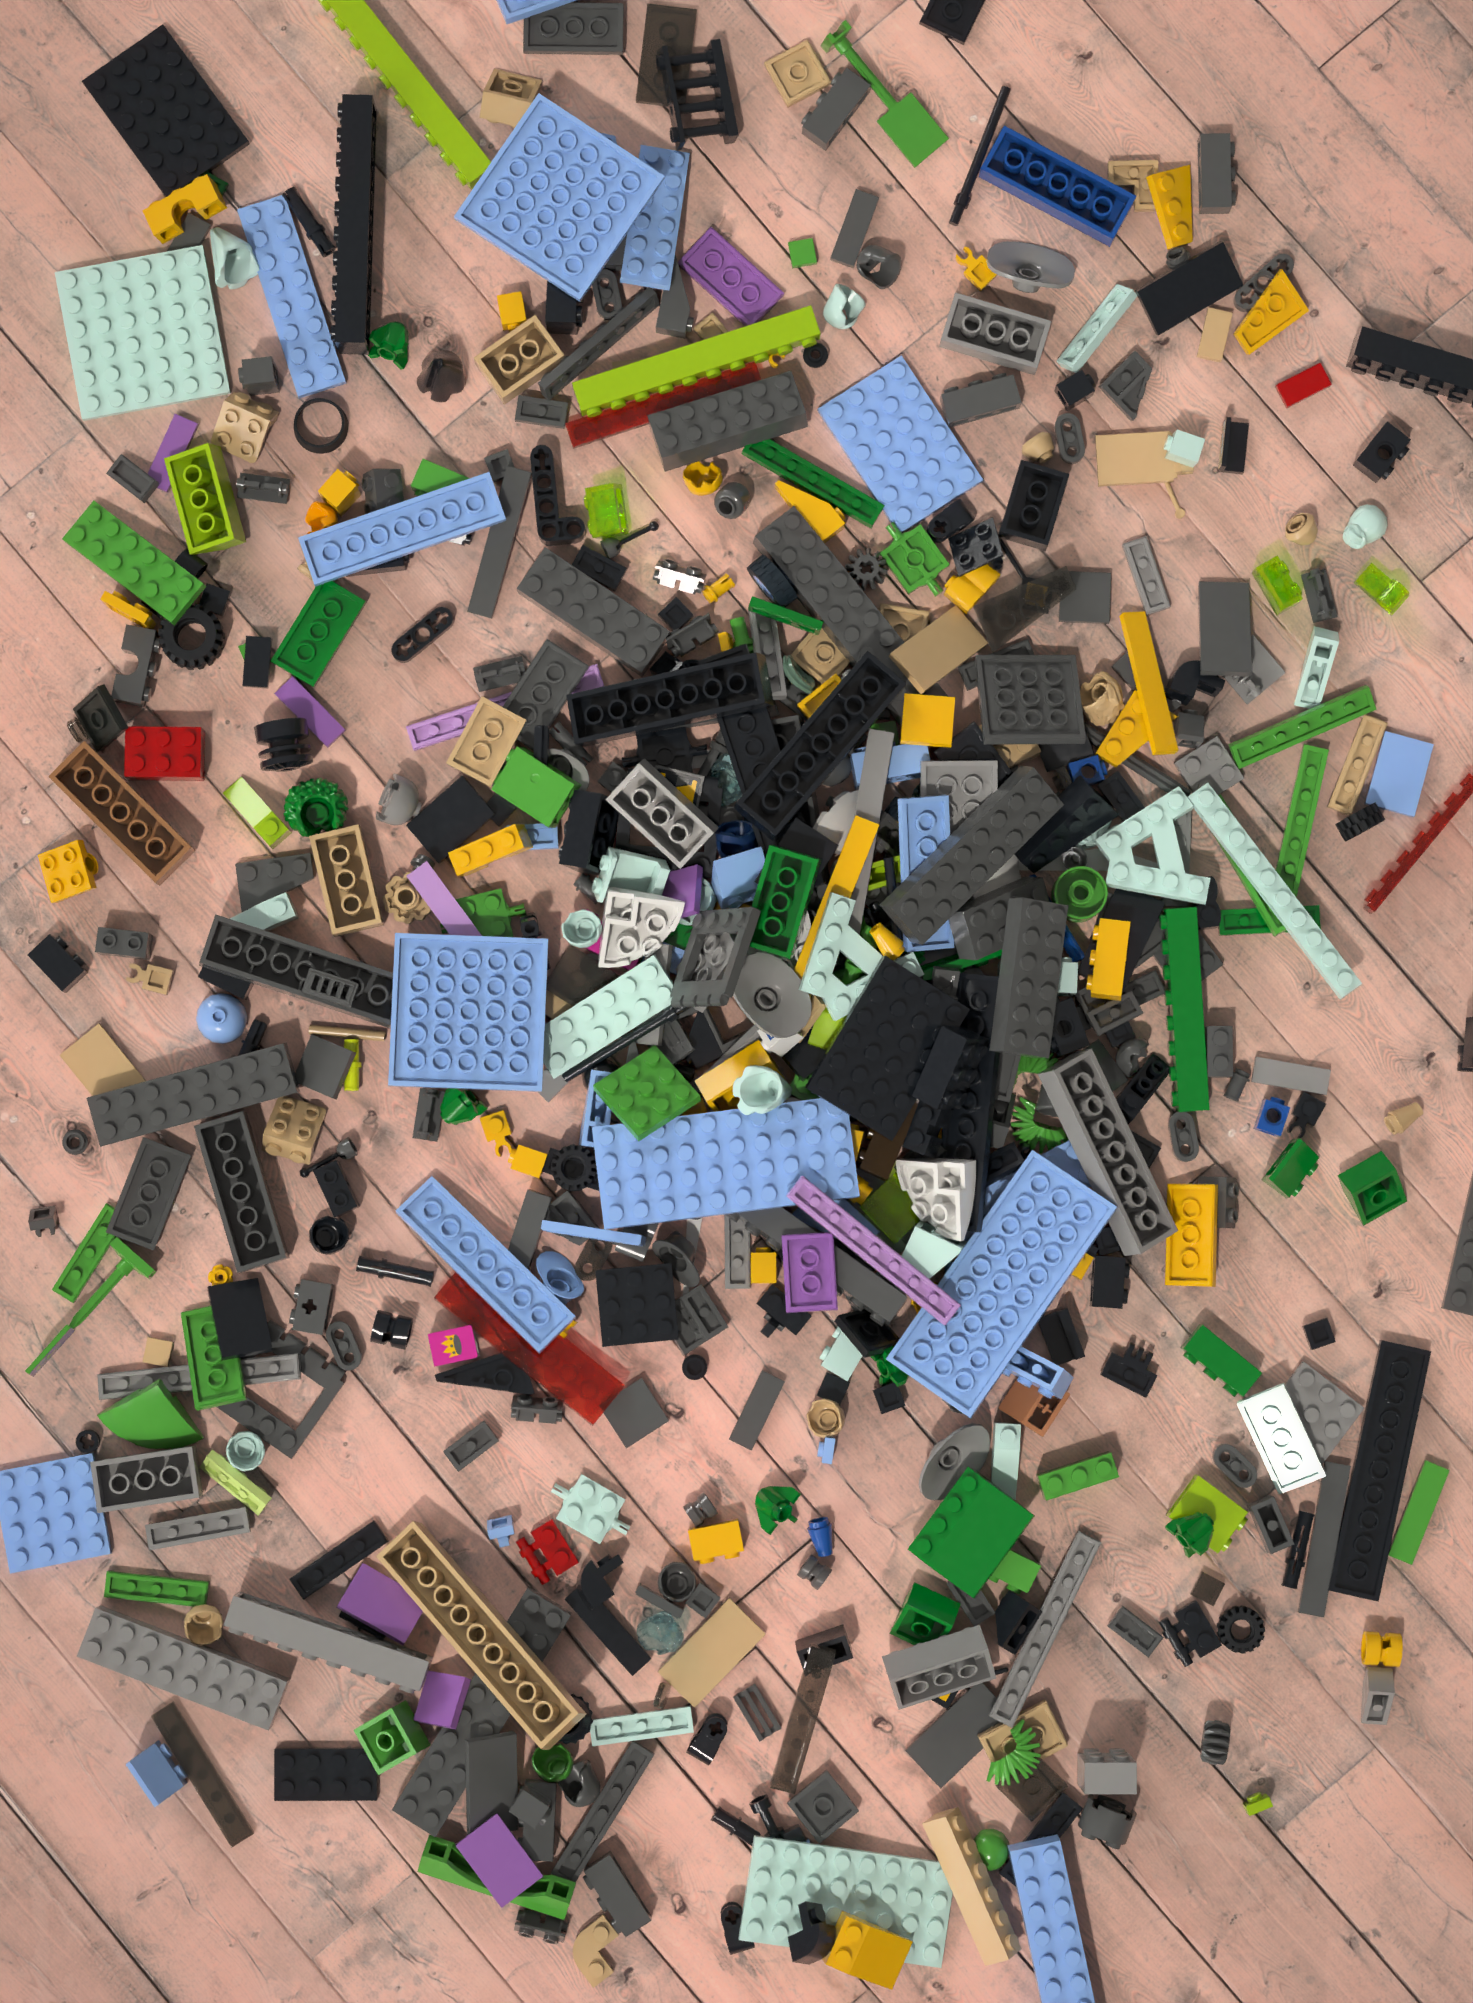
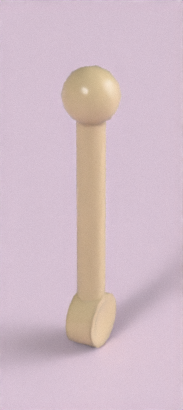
M1165 482L1164 484L1176 510L1175 516L1181 519L1185 516V511L1180 508L1170 483Z

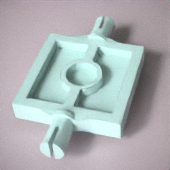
M582 1474L575 1486L570 1490L555 1483L554 1487L562 1491V1493L552 1488L551 1493L564 1499L562 1509L556 1517L557 1520L598 1544L602 1542L606 1533L612 1528L626 1536L628 1531L619 1526L627 1530L631 1526L618 1519L619 1510L626 1499Z

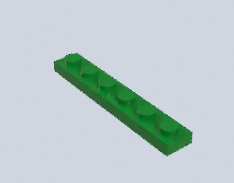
M770 439L745 445L742 450V455L818 499L829 503L832 507H838L841 512L872 529L885 506Z

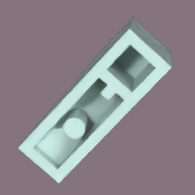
M1313 627L1294 701L1295 706L1311 709L1321 704L1339 644L1338 632Z
M285 892L230 919L270 931L299 917L289 894Z
M993 1422L991 1482L1016 1500L1021 1424Z

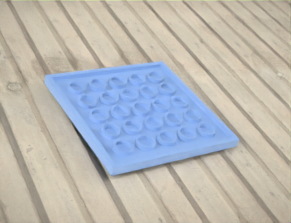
M538 93L454 215V219L581 302L655 194L665 176Z
M395 933L388 1086L542 1092L548 939Z

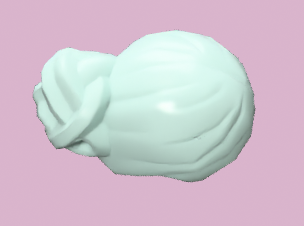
M1368 504L1360 506L1350 517L1348 525L1343 532L1345 544L1351 548L1360 549L1364 545L1378 540L1386 532L1388 526L1387 517L1377 506Z

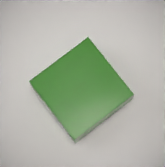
M813 238L788 242L792 269L817 264Z

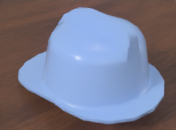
M545 1251L538 1256L536 1267L543 1280L542 1284L565 1306L573 1298L581 1296L584 1292V1285L566 1257L554 1251Z

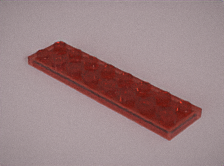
M456 1272L434 1297V1300L467 1326L471 1325L474 1332L592 1426L625 1387L622 1382L567 1338H563L560 1335L539 1354Z

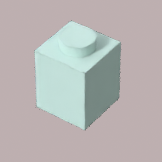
M1177 429L1172 436H1167L1163 448L1167 450L1165 458L1193 468L1199 461L1205 439Z

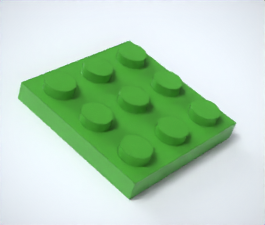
M656 1045L593 1085L597 1095L638 1141H641L701 1101L698 1092Z

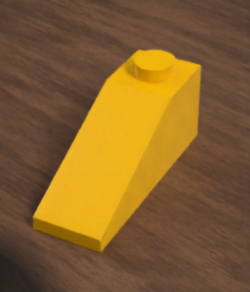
M780 480L775 483L776 491L790 508L795 506L824 543L845 528L844 520L846 518L838 507L833 509L829 503Z

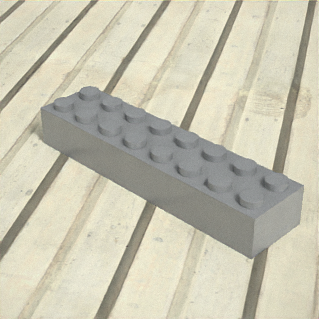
M1092 1048L1076 1051L1038 1073L1093 1191L1117 1206L1108 1223L1124 1256L1142 1254L1177 1232L1178 1229Z
M238 1592L233 1596L224 1622V1626L229 1627L228 1631L233 1634L243 1636L244 1633L253 1635V1640L267 1644L268 1641L277 1643V1648L287 1652H292L294 1649L301 1651V1656L316 1661L317 1658L327 1660L326 1665L338 1669L341 1666L351 1668L350 1672L361 1677L369 1674L375 1676V1681L378 1683L390 1685L392 1682L400 1685V1690L414 1694V1691H420L423 1687L433 1656L380 1640L374 1636L243 1592Z
M101 1605L94 1610L77 1654L79 1658L268 1731L273 1726L290 1682V1678L205 1645L193 1644L187 1638Z

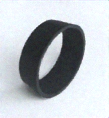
M324 398L311 399L302 404L296 412L294 434L299 444L306 450L317 454L329 453L340 447L346 439L348 420L342 408L334 402ZM316 402L332 404L337 408L342 419V426L338 436L330 443L324 445H314L305 441L297 429V419L301 411L308 405Z

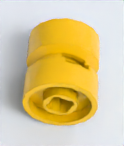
M1363 1632L1361 1641V1661L1363 1665H1378L1382 1662L1384 1666H1400L1403 1651L1401 1634L1385 1633L1384 1636H1381L1379 1632Z

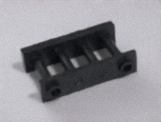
M720 39L710 40L704 52L669 56L667 46H662L659 54L656 55V67L662 73L672 125L670 128V139L672 143H675L676 151L682 150L686 138L719 134L720 137L723 136L724 144L735 143L739 134ZM703 62L706 65L709 64L711 72L709 76L681 80L673 79L671 66ZM710 86L711 89L714 88L715 97L713 100L678 104L676 90ZM712 110L719 113L720 121L718 124L683 129L681 114Z

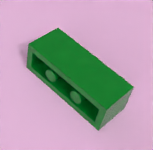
M1202 1324L1197 1326L1181 1346V1349L1185 1351L1183 1356L1194 1365L1197 1362L1205 1367L1203 1373L1213 1381L1217 1378L1225 1384L1222 1388L1233 1397L1237 1394L1244 1397L1262 1374L1261 1371Z

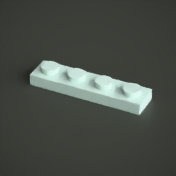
M1116 284L1057 359V363L1062 368L1077 373L1130 307L1137 294L1130 288Z
M691 1706L592 1719L593 1723L590 1725L592 1746L694 1733Z

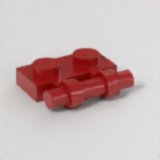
M553 1518L530 1532L535 1542L529 1545L525 1537L516 1541L520 1549L519 1554L522 1558H526L532 1568V1575L534 1578H538L541 1585L550 1581L546 1573L550 1568L558 1576L579 1563ZM539 1548L548 1560L543 1564L539 1562L534 1554V1551Z

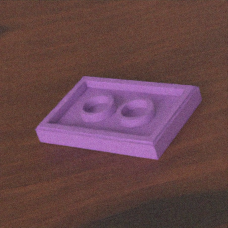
M830 1232L782 1235L786 1313L838 1310L833 1235Z
M364 1563L360 1566L337 1605L339 1610L403 1646L423 1613L421 1608L398 1582Z
M498 1813L494 1814L455 1844L501 1908L543 1877L541 1871Z

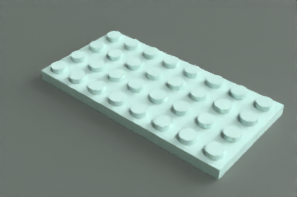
M754 1835L738 1939L741 1941L789 1947L788 1936L803 1930L798 1905L807 1901L822 1904L826 1915V1924L836 1926L843 1910L913 1941L904 1963L941 1968L953 1892L939 1861Z

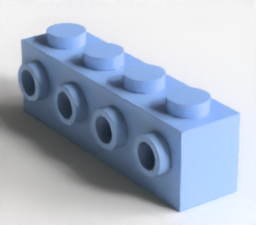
M1022 1346L1002 1373L1007 1377L1011 1374L1017 1376V1381L1028 1388L1031 1385L1038 1387V1392L1049 1399L1052 1396L1062 1399L1074 1378L1064 1368Z

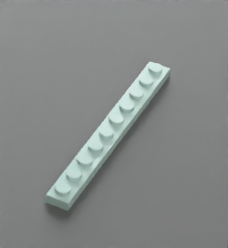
M1206 783L1189 795L1187 798L1193 804L1194 810L1337 997L1341 1000L1358 988L1362 982L1210 784Z

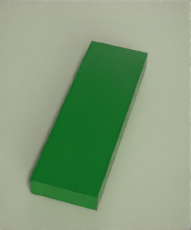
M753 596L749 603L748 610L815 635H819L823 625V621Z

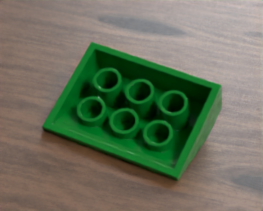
M967 1467L909 1546L908 1550L975 1599L1035 1515L977 1470Z

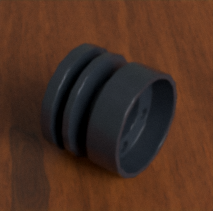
M305 718L273 720L254 727L256 743L269 746L268 749L258 753L259 758L267 759L260 763L262 771L286 772L313 763L311 754H303L309 752L311 746L309 744H299L300 740L309 737L307 720Z

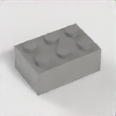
M1094 1748L1084 1749V1753H1077V1784L1084 1794H1137V1762L1129 1753L1125 1752V1749L1112 1748L1109 1749V1753H1101L1099 1749Z

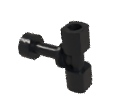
M534 912L520 915L522 938H538V936L542 935V932L539 931L537 916ZM548 958L547 970L551 969L550 962H549V958Z
M767 1794L759 1796L749 1803L753 1813H759L768 1831L764 1835L765 1837L800 1842L806 1841L799 1824L786 1830L783 1827L776 1826L768 1809L772 1806V1803Z

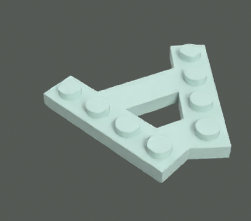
M1179 786L1095 840L1096 845L1109 861L1106 878L1107 887L1206 904L1210 878L1185 873L1173 823L1193 809V804ZM1151 836L1159 868L1135 864L1132 848Z
M830 892L798 990L821 997L832 1020L837 1021L849 1014L883 956L848 925L856 900ZM839 951L866 975L848 985H844L832 974ZM909 952L894 960L918 977L924 975L914 952Z

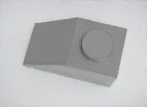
M1366 1668L1362 1687L1361 1723L1387 1725L1395 1694L1392 1668Z

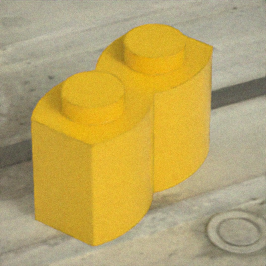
M986 564L961 577L953 575L944 585L947 589L944 596L967 614L995 584L1001 574Z

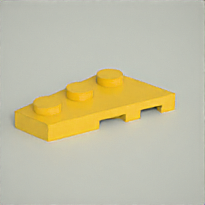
M1190 165L1147 176V183L1167 249L1193 242Z
M1279 269L1233 334L1246 355L1253 353L1309 311L1283 269Z
M1136 690L1132 693L1124 709H1122L1095 755H1098L1099 758L1115 768L1149 741ZM1170 712L1171 721H1174L1178 716Z

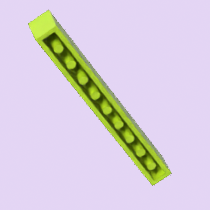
M318 0L326 12L331 11L335 16L333 21L341 31L346 30L351 36L348 40L355 50L361 49L366 55L363 59L371 70L377 69L381 75L378 78L387 90L391 87L395 92L394 99L402 109L406 107L410 111L411 115H409V118L417 128L421 126L426 132L424 137L432 147L437 146L442 152L439 156L448 167L450 165L454 167L457 171L455 176L461 185L467 184L472 190L491 161L364 0Z
M810 305L572 382L581 415L595 417L600 415L604 409L610 407L612 410L626 406V402L632 400L641 402L650 398V394L656 392L660 394L669 393L674 390L673 387L681 384L683 386H690L697 383V379L706 376L708 379L715 378L722 374L721 371L730 368L731 371L740 370L745 367L746 363L752 361L761 363L768 360L769 356L777 353L779 356L791 353L793 348L801 345L803 348L811 347L817 344V340H820L821 333Z

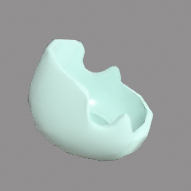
M584 909L570 913L561 926L563 937L572 946L578 948H588L594 945L602 932L600 919L592 911Z
M250 1431L237 1432L228 1441L226 1455L234 1468L241 1471H249L262 1463L265 1456V1447L257 1434Z

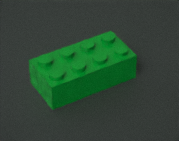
M769 845L752 907L761 912L749 947L789 959L794 957L822 859L780 846Z

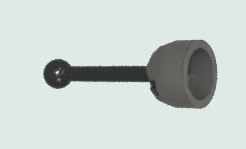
M652 521L648 527L621 540L610 537L600 541L605 555L609 559L617 556L621 551L622 544L649 531L658 530L659 524L656 521Z
M349 1137L345 1138L337 1145L336 1153L309 1168H302L300 1176L307 1178L310 1172L337 1157L351 1159L357 1156L358 1152L354 1143Z

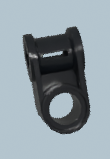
M960 498L930 521L926 531L934 543H941L956 532L967 527L975 520V517ZM935 526L938 528L942 526L944 528L943 532H935Z
M718 1713L710 1714L705 1719L699 1732L694 1736L686 1753L709 1766L727 1733L725 1717ZM717 1722H720L721 1730L711 1731L710 1724L715 1725Z
M736 1902L724 1904L720 1912L725 1932L724 1936L730 1955L755 1948L754 1942L738 1939L743 1909ZM729 1910L739 1913L736 1915V1920L731 1921V1918L727 1917Z

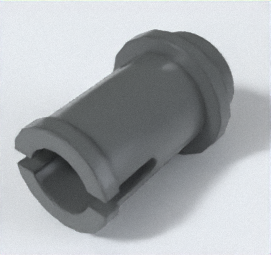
M582 873L573 885L577 887L576 891L580 890L596 905L598 902L592 892L593 881L589 879L590 875L586 876Z
M1236 1068L1223 1096L1239 1102L1246 1082H1250V1079H1248L1250 1074Z

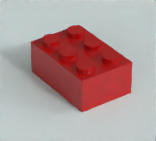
M128 726L129 728L125 731V778L132 781H204L205 730L202 727Z

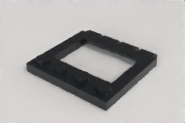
M628 768V774H629L634 768ZM705 776L700 801L709 802L707 817L719 826L723 787H718L719 777ZM619 813L616 849L664 859L670 868V872L680 869L657 847L629 844L631 823ZM715 833L705 842L704 852H696L682 868L698 864L703 867L702 877L712 878L713 861L716 860L717 856Z

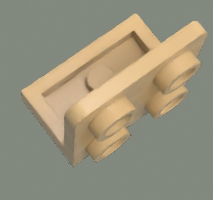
M233 392L223 402L211 438V444L220 446L221 450L245 461L255 463L259 458L268 428L277 421L279 412L267 403H258L251 400L245 393Z
M287 1096L277 1098L263 1133L261 1151H265L272 1156L291 1159L295 1163L310 1165L313 1158L314 1144L324 1121L326 1109Z

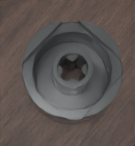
M1089 1794L1078 1826L1082 1829L1081 1835L1090 1840L1099 1838L1106 1841L1105 1844L1107 1846L1120 1849L1121 1845H1125L1137 1813L1133 1809L1131 1813L1127 1812L1125 1804L1110 1797L1099 1795L1097 1799H1093V1794Z

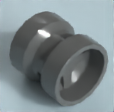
M704 1492L697 1497L695 1502H689L683 1506L696 1527L702 1525L707 1517H713L718 1514Z
M811 1554L797 1575L802 1579L809 1580L811 1586L818 1590L828 1578L832 1569L827 1565L818 1563V1559Z

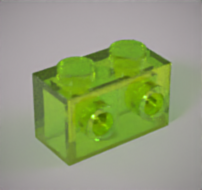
M609 483L585 488L584 504L589 512L588 530L592 538L602 540L629 534L622 484Z
M1278 555L1256 567L1252 572L1276 616L1296 606L1303 599L1300 587L1296 582L1293 583L1289 576L1290 572L1283 560L1279 559Z

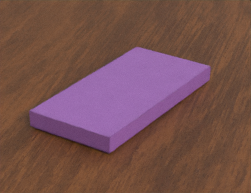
M712 227L678 261V265L744 326L760 322L784 296L782 290Z

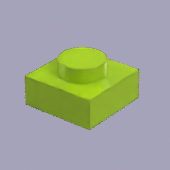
M1261 1792L1248 1796V1801L1242 1803L1249 1816L1273 1807L1270 1797L1266 1793L1262 1795Z

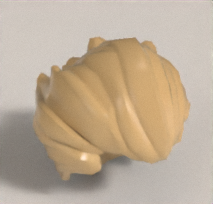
M1101 671L1096 673L1089 683L1084 682L1080 686L1082 711L1087 720L1096 726L1113 724L1119 711L1125 707L1120 684L1110 674Z

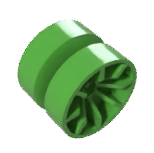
M1086 866L1072 867L1063 872L1055 881L1051 890V901L1053 903L1068 905L1066 921L1072 923H1083L1095 917L1104 907L1108 896L1104 878L1096 870Z

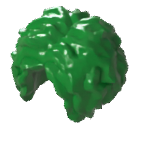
M311 778L310 781H300L298 786H292L289 789V794L285 798V821L289 822L290 827L294 831H298L303 837L320 834L321 830L326 832L342 828L347 820L348 798L342 789H338V783L328 781L327 779L317 778L315 780Z

